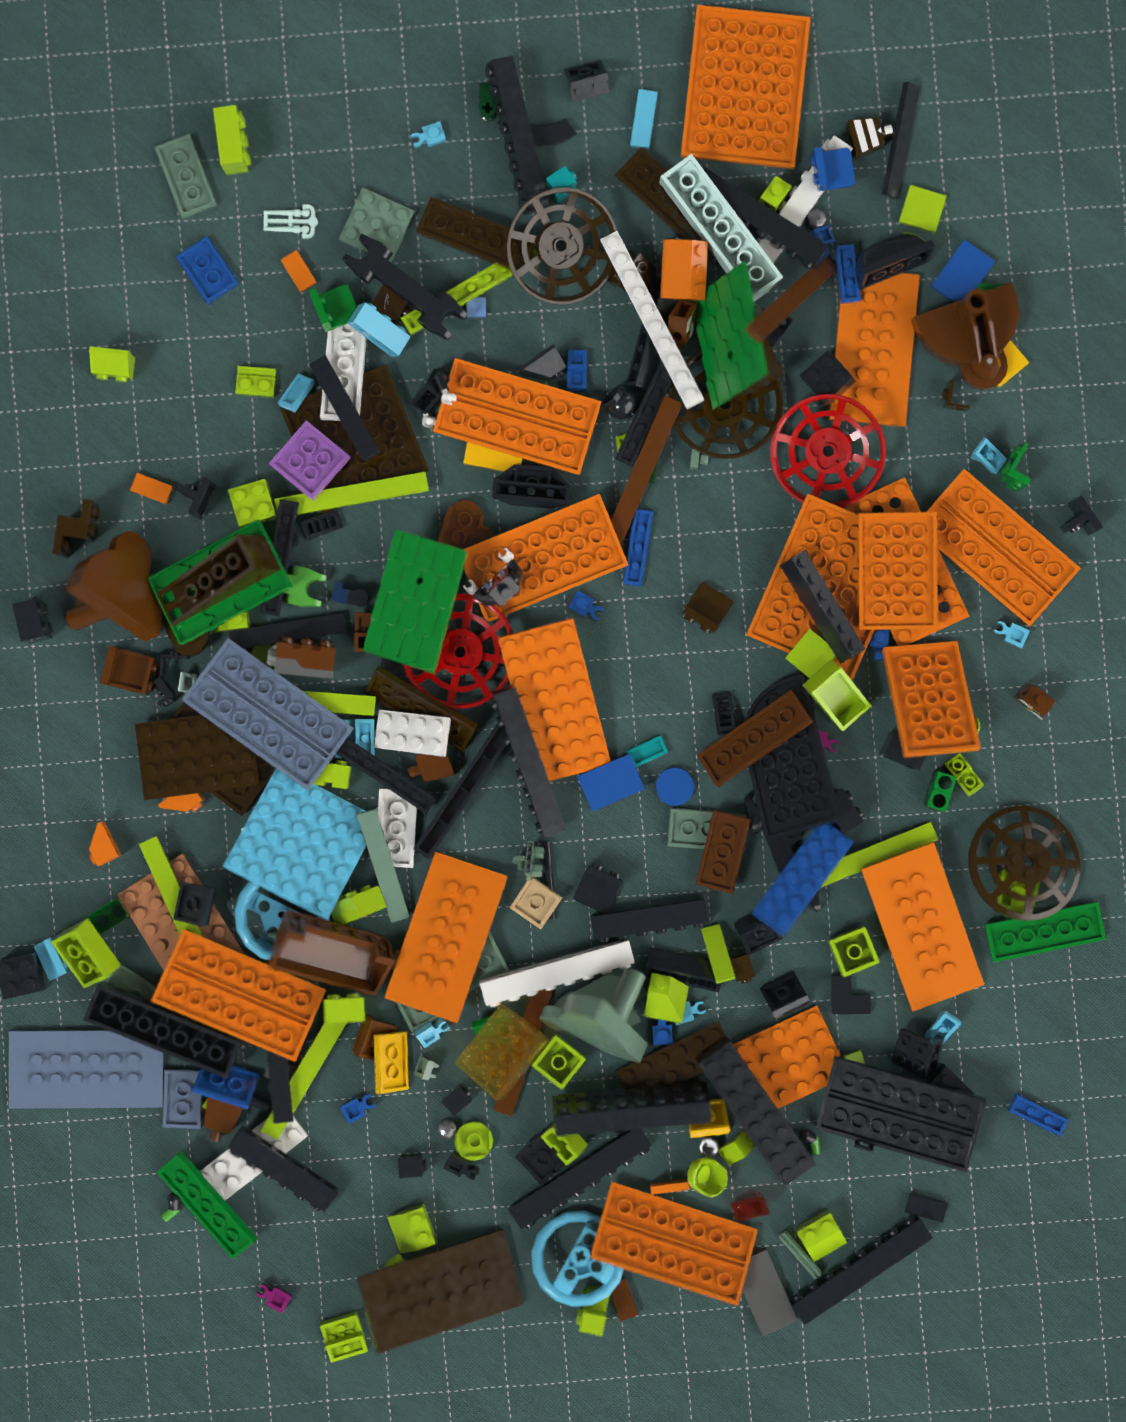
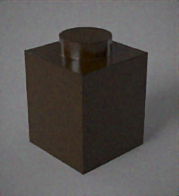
M744 953L730 958L735 980L737 982L741 981V984L752 981L755 973L749 954Z

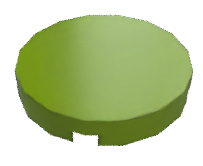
M472 1121L465 1123L458 1129L455 1134L454 1144L461 1157L466 1160L476 1161L483 1159L491 1151L493 1137L489 1128L484 1124Z

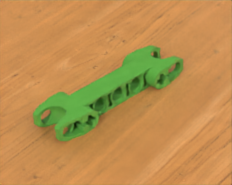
M292 565L291 573L287 575L293 587L284 592L286 594L285 604L299 607H322V601L309 597L307 588L313 581L327 582L328 576L312 571L309 568Z

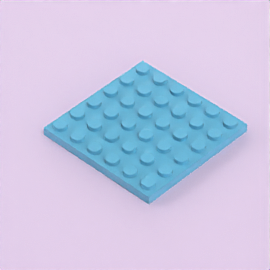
M275 769L226 859L223 868L327 921L366 847L357 817L358 813L365 810L314 784L307 791L278 769Z

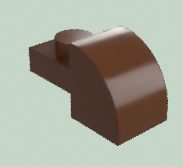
M355 612L354 652H365L363 650L364 642L370 626L372 612Z

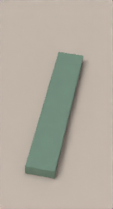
M377 809L358 813L357 817L387 906L390 921L392 923L410 918Z

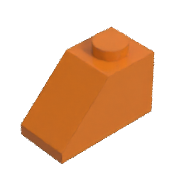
M200 793L167 797L158 806L164 809L185 812L192 810L195 812L203 806L202 802L205 799Z
M105 821L97 823L89 848L91 853L89 857L92 863L97 866H102L122 856Z

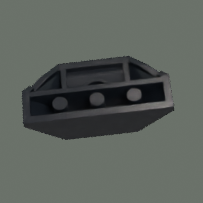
M514 464L493 480L492 498L512 506L551 509L569 505L570 484L551 467Z

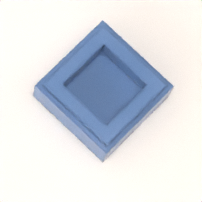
M477 297L467 303V318H486V297Z

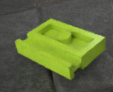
M237 367L236 395L274 398L276 369Z

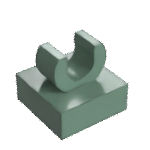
M692 449L689 469L697 470L698 464L707 465L709 456L699 455V452Z
M420 1055L414 1074L425 1080H429L430 1077L435 1078L436 1075L431 1072L433 1067L439 1068V1065L431 1059Z

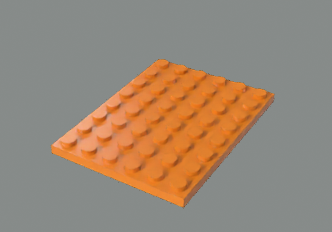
M697 5L681 157L686 158L692 154L695 159L786 169L795 168L811 17Z
M807 494L746 635L787 653H790L809 628L825 640L780 567L781 564L805 550L866 650L874 630H859L858 515ZM865 650L842 664L839 663L837 658L833 661L843 669L850 680H853Z

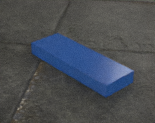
M854 244L835 246L841 304L860 302V288L855 271L856 255Z
M1015 1094L1007 1110L1060 1137L1069 1121L1068 1118L1019 1094Z

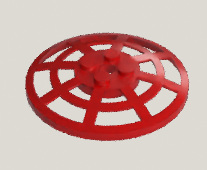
M838 394L810 396L792 406L778 422L770 446L772 468L784 490L799 502L804 503L806 497L797 492L786 480V478L795 473L803 482L814 487L812 496L819 498L821 490H837L845 487L850 498L829 502L838 507H846L857 502L879 480L886 459L884 433L875 416L858 401ZM822 399L839 400L836 411L824 410L812 413L807 404ZM846 403L860 409L868 416L872 423L861 427L855 419L844 413ZM800 408L806 418L797 425L792 436L780 433L787 419ZM834 416L832 427L821 428L816 418ZM842 419L853 425L857 431L846 435L843 431L839 430ZM809 423L814 433L808 440L798 438L797 436L801 429ZM874 430L877 431L880 441L879 461L868 458L869 443L866 434ZM860 437L863 443V456L852 453L851 442ZM778 441L789 443V459L792 467L781 472L777 459ZM795 445L806 448V459L799 463L796 462ZM827 445L832 446L834 454L826 455L823 451L824 447ZM849 460L860 463L859 468L850 478H848L844 470ZM811 465L812 468L818 471L816 482L808 478L801 470ZM869 466L877 469L869 484L856 494L852 483L862 474L865 467ZM836 472L842 481L836 484H823L826 474Z
M456 594L455 601H466L465 611L451 613L450 620L463 618L462 629L451 631L447 627L439 656V663L435 674L445 669L452 673L451 684L449 685L441 681L435 674L426 671L415 677L410 666L404 665V669L411 684L417 689L452 709H466L482 705L492 698L491 691L486 682L493 676L499 663L505 664L503 656H500V644L496 632L505 626L508 634H512L513 629L507 618L494 605L487 608L495 613L500 620L490 626L483 618L472 614L473 603L481 604L473 595ZM471 620L480 623L486 630L479 636L469 631ZM489 637H492L495 654L484 653L482 642ZM458 647H464L466 650L465 655L461 658L457 657L455 653ZM482 660L493 662L488 673L482 678L477 670ZM507 673L502 682L493 691L504 688L508 683L509 677ZM471 674L476 683L468 686H458L460 675ZM430 678L438 686L449 690L447 700L443 701L432 696L420 684ZM480 688L485 696L470 703H454L456 692H468Z

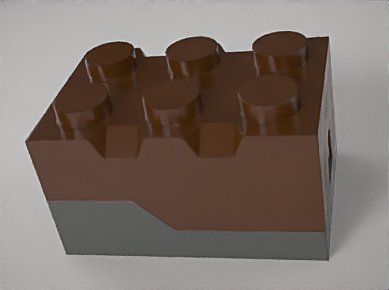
M281 636V639L277 638V643L268 650L267 664L274 666V673L333 679L336 647L335 644L331 643V640L320 639V643H315L311 638L301 637L300 641H295L292 636Z

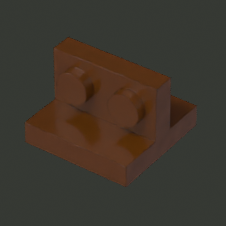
M365 1014V1021H362L352 1047L353 1055L375 1061L374 1035L396 1032L398 1026L382 1022Z

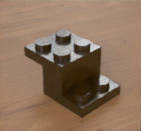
M83 499L81 518L57 516L53 554L62 558H69V554L73 550L71 539L94 542V538H97L98 535L96 521L100 518L101 509L98 507L99 504L92 500Z

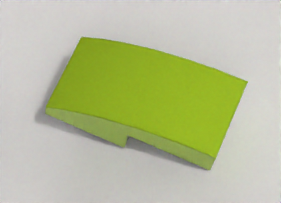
M960 753L945 763L950 774L957 777L956 782L968 797L984 786L983 782Z

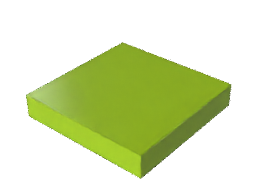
M910 185L898 223L935 234L947 196Z
M810 628L785 657V659L809 678L816 674L830 660L833 661L836 658L828 643Z

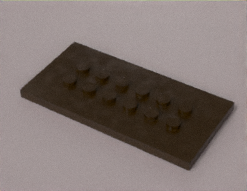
M504 1229L357 1276L377 1354L523 1305Z

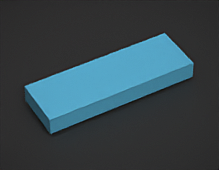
M639 89L630 147H642L649 150L658 92Z

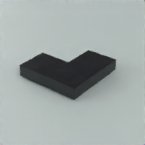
M831 975L832 1014H871V995L851 994V975L846 977Z

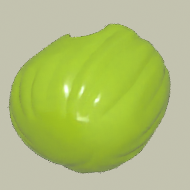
M703 1157L694 1160L689 1165L687 1180L695 1191L708 1197H715L726 1188L728 1175L726 1168L710 1157Z

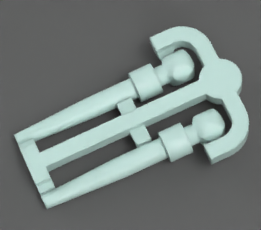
M303 204V210L264 211V231L303 232L302 239H310L315 234L318 220L315 217V210L311 205ZM309 210H311V217L309 219H293V215L294 217H300V215L309 217ZM268 214L289 215V219H268ZM268 223L288 224V227H268ZM293 224H309V226H311V232L309 233V227H308V226H302V227H300V226L294 225V227H292V225H293Z

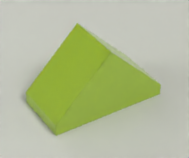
M743 1129L722 1145L718 1153L729 1166L745 1158L756 1145Z

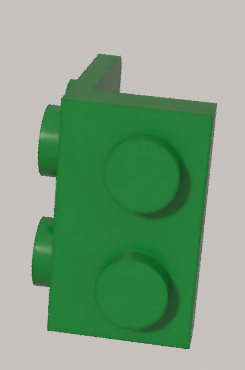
M1026 441L1022 445L1018 444L1017 447H1014L1009 456L1012 458L1011 461L1009 460L1007 464L1005 463L1000 471V474H1002L1000 480L1006 483V487L1013 491L1022 490L1028 486L1031 480L1014 470L1029 445Z

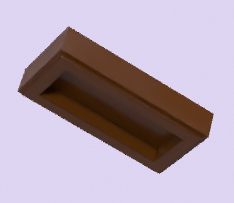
M626 1277L621 1278L620 1283L612 1291L611 1296L619 1319L623 1321L639 1314Z

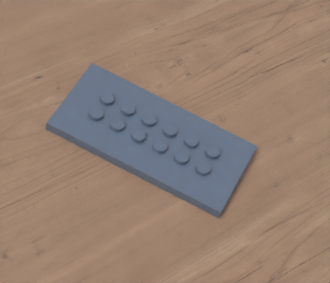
M229 638L182 699L188 706L307 791L354 729L278 673H274L271 668Z
M108 1030L9 1031V1109L163 1108L164 1053Z

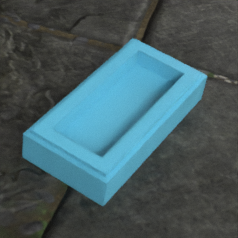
M298 373L278 401L279 406L296 412L314 386V379Z

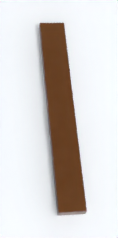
M826 258L817 271L811 268L748 325L745 331L760 343L837 271V267Z
M668 396L663 398L611 519L620 545L624 540L682 406V402Z
M539 990L538 994L530 997L494 1111L509 1116L513 1115L542 1025V1021L539 1018L544 1007L548 1006L553 990Z

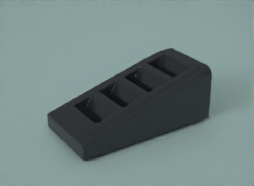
M338 510L300 522L308 541L344 528ZM331 516L334 517L336 526L332 525ZM325 518L329 525V528L327 529L325 528L323 519ZM319 521L321 531H318L315 522ZM309 524L312 525L313 530H314V533H312V534H311L310 529H309V527H308Z
M731 692L712 695L717 735L728 734L736 728ZM728 700V703L717 705V701ZM729 708V711L718 712V709ZM730 716L729 719L719 720V717ZM724 724H731V725H732V726L720 727V725H724Z

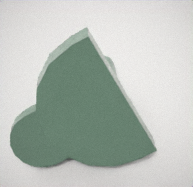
M624 968L621 977L614 975L603 976L575 992H567L556 1001L554 1006H545L539 1019L557 1032L579 1038L587 1044L611 1055L640 1063L648 1044L627 1023V1019L645 980V976L631 968Z

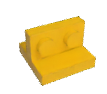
M723 1099L710 1100V1123L689 1124L690 1138L729 1134L730 1128L726 1104Z

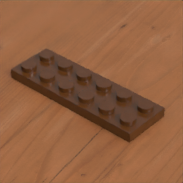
M790 690L699 753L697 757L714 784L719 788L813 723L794 692Z

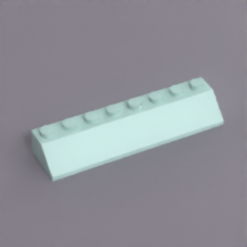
M692 154L660 177L659 183L702 241L708 242V249L726 273L742 262L747 263L754 302L783 279L781 273Z

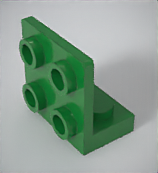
M348 284L318 294L316 288L309 290L325 332L346 325L357 308Z

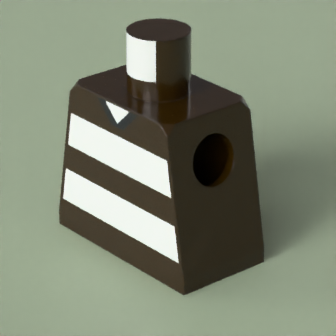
M877 117L848 120L845 125L850 145L853 148L854 160L882 149L885 145L884 138L893 136L891 124L881 126Z

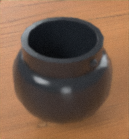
M620 385L614 387L603 401L608 413L618 420L630 419L638 410L636 394Z

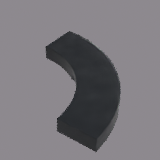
M566 119L547 126L530 124L535 146L558 145L577 136V133Z

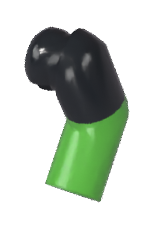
M809 1129L801 1130L799 1132V1139L805 1140L810 1144L811 1155L820 1154L818 1136Z
M175 1193L168 1195L169 1208L161 1214L165 1222L169 1221L181 1209V1200Z

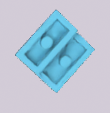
M374 719L343 720L354 728L347 738L375 756ZM338 754L334 755V758H342Z

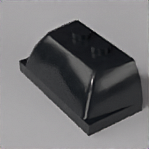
M904 232L863 249L856 259L855 267L860 290L928 263L935 247L933 241L929 240L926 242L916 234Z

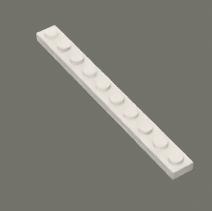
M618 231L600 239L685 407L689 409L704 401V398Z

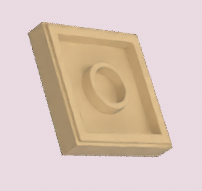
M532 877L531 881L525 883L510 909L539 929H542L563 897Z

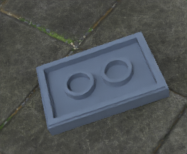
M164 1070L162 1128H202L203 1095L192 1092L200 1070Z

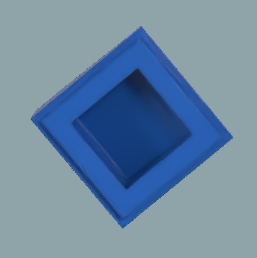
M828 224L809 232V234L826 245L836 242Z

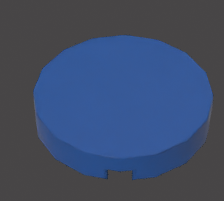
M666 769L659 775L656 781L657 795L668 805H682L693 794L694 783L692 777L683 769Z

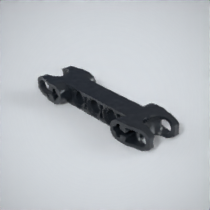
M361 234L358 238L361 244L368 250L367 255L362 259H356L345 254L342 257L343 262L366 284H370L374 278L421 313L417 322L430 333L449 341L451 333L443 326V319L446 316L453 315L461 320H465L468 314L453 297L443 290H440L434 296L388 261L393 253L377 240Z
M749 795L743 797L747 818L751 819L750 826L752 831L755 833L762 830L764 833L758 808L753 804ZM781 838L767 841L779 875L794 857L791 846L786 847ZM817 892L810 903L815 912H820L822 910Z

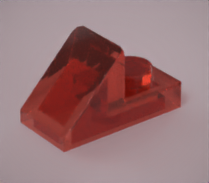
M759 1192L754 1193L748 1198L731 1203L738 1222L770 1214L764 1196Z

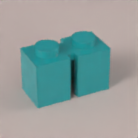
M564 166L546 178L547 190L559 187L576 189L577 177L572 169L568 170ZM569 193L551 194V196L558 204L568 197Z

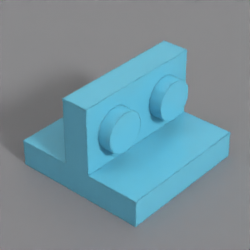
M58 935L34 946L49 981L71 971L51 943Z

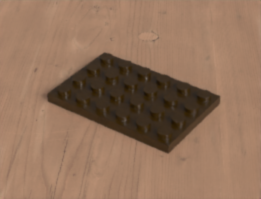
M202 715L135 724L145 801L260 785L256 754Z

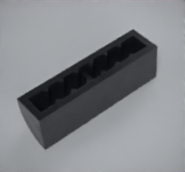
M652 947L649 948L644 971L645 977L651 978L652 973L665 975L687 986L714 992L720 991L722 983L716 984L709 959Z

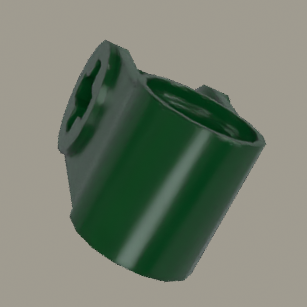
M480 83V117L486 122H491L496 118L495 101L490 93L491 85L490 83ZM487 108H490V111L487 114L485 111L487 110Z

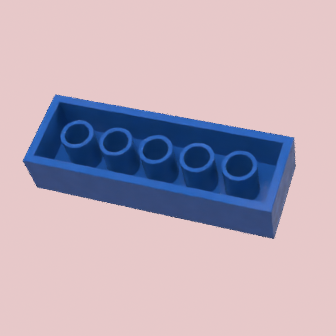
M830 824L815 828L755 907L752 915L784 937L851 848L854 841Z

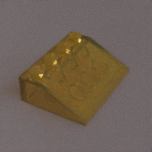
M502 1003L454 1063L494 1100L499 1101L507 1096L551 1040L538 1028Z

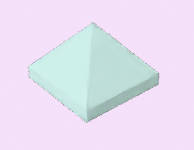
M181 672L178 691L187 693L195 683L197 675Z

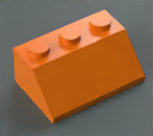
M663 240L661 298L688 301L705 300L707 241Z

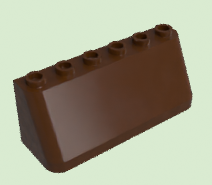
M291 910L285 911L281 919L268 960L269 968L275 971L287 972L294 976L306 977L313 981L317 980L328 985H336L347 990H355L373 996L377 995L395 962L391 943L386 937Z

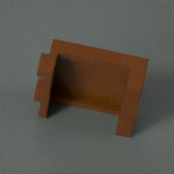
M109 646L100 683L148 695V692H151L153 689L154 681H152L153 673H157L159 663L157 658Z

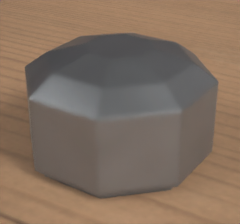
M820 209L810 211L807 217L808 225L814 229L823 226L826 220L824 211Z
M445 1119L439 1123L438 1132L441 1137L449 1139L455 1135L457 1126L453 1120Z
M713 1137L704 1138L699 1146L701 1153L706 1157L715 1156L720 1148L718 1140Z

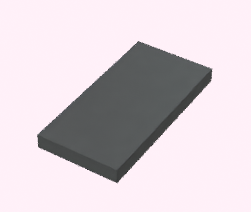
M767 1249L752 1254L742 1291L762 1336H765L798 1320Z

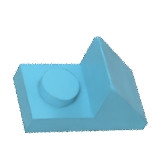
M983 437L971 456L973 460L981 462L994 474H997L1007 460L985 437Z
M940 1011L936 1021L926 1031L924 1037L931 1039L936 1035L944 1037V1044L961 1025L962 1021L947 1011Z

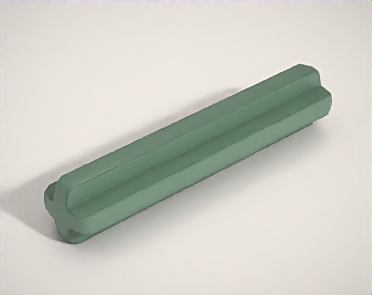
M786 1230L781 1232L779 1239L814 1279L819 1278L822 1275V1271Z

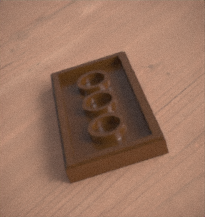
M713 810L695 885L734 894L751 819Z

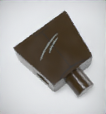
M382 285L372 302L377 312L381 315H387L391 318V322L399 324L403 316L414 311L409 308L408 303L384 285Z

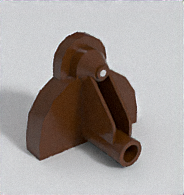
M1012 282L985 292L975 289L970 291L962 300L914 316L911 322L917 337L927 352L943 363L958 366L964 381L973 389L981 391L990 390L999 385L1007 373L1008 364L1003 349L1016 331L1019 318L1017 295Z
M125 531L112 539L108 550H101L76 564L66 588L68 592L78 598L76 607L69 609L66 613L67 623L72 629L81 630L109 618L144 642L159 636L162 623V608L147 579L151 576L149 572L152 556L149 546L139 534L133 531Z

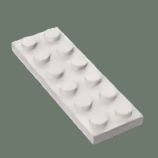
M346 324L328 331L326 357L360 415L367 338ZM322 391L321 420L340 421L326 394Z
M294 1116V1121L287 1123L278 1140L261 1132L267 1119L252 1130L285 1153L308 1137V1134ZM228 1149L199 1172L224 1200H227L262 1171L258 1168L253 1169L249 1167L244 1159L234 1157Z

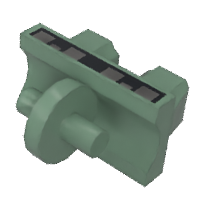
M528 841L526 857L524 856L525 851L520 850L519 856H514L512 862L518 865L517 870H523V865H525L526 880L531 881L532 877H542L543 864H533V859H544V847L534 846L533 841Z

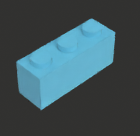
M370 303L359 304L347 322L348 325L391 357L399 356L410 339V336L406 334L407 331L403 327L393 324L391 318L384 314L381 315L376 311V307Z

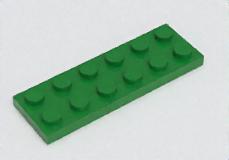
M1099 902L1062 908L1053 915L1039 920L1021 921L1008 919L984 924L993 963L1106 940Z
M182 1151L156 1172L232 1260L258 1239Z

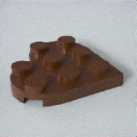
M461 500L449 507L437 542L463 550L495 535L490 528L483 525V512L478 505L469 500Z

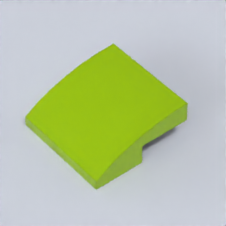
M357 1311L320 1322L319 1326L331 1363L368 1352Z

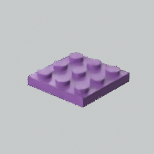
M306 420L270 461L269 465L314 501L351 457Z

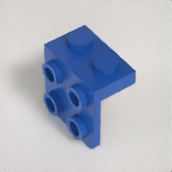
M822 147L813 149L812 155H810V165L814 167L813 183L817 186V192L854 186L855 177L849 148L823 152Z

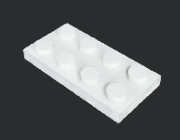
M379 710L374 748L446 757L451 718Z
M379 789L378 816L394 867L413 868L417 808L391 790Z

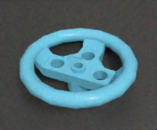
M249 881L240 892L234 911L236 929L248 949L260 958L269 960L275 938H270L267 930L272 926L276 927L277 930L279 929L282 919L278 916L279 912L283 911L285 913L287 910H295L257 892L260 886ZM261 901L269 903L268 911H260L259 903ZM247 909L260 915L264 928L258 940L254 938L248 927Z
M585 1210L565 1211L548 1220L538 1232L531 1251L532 1269L541 1289L555 1301L572 1307L590 1306L608 1297L620 1283L624 1269L591 1259L590 1253L593 1244L586 1245L583 1242V1237L587 1234L592 1235L595 1239L601 1218L600 1215ZM568 1223H586L558 1277L552 1283L544 1269L543 1252L547 1240L556 1229ZM576 1255H582V1260L577 1261ZM597 1261L601 1264L602 1269L600 1272L595 1273L591 1270L592 1262ZM567 1269H572L575 1272L573 1280L565 1278L564 1273ZM592 1276L603 1283L600 1288L588 1294H571L579 1279Z

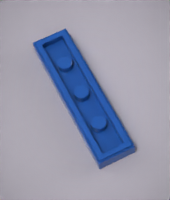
M637 509L634 514L626 559L628 565L625 566L623 584L642 587L653 511Z

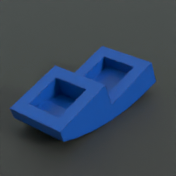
M568 350L567 391L586 392L587 350Z

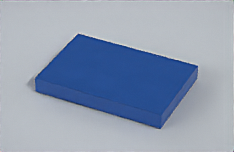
M208 236L176 256L207 305L239 285V282Z
M964 239L931 285V288L953 303L962 300L970 291L978 287L995 263V260Z
M631 754L577 776L592 812L645 789Z
M234 1066L231 1075L226 1079L201 1068L192 1092L248 1109L260 1074Z

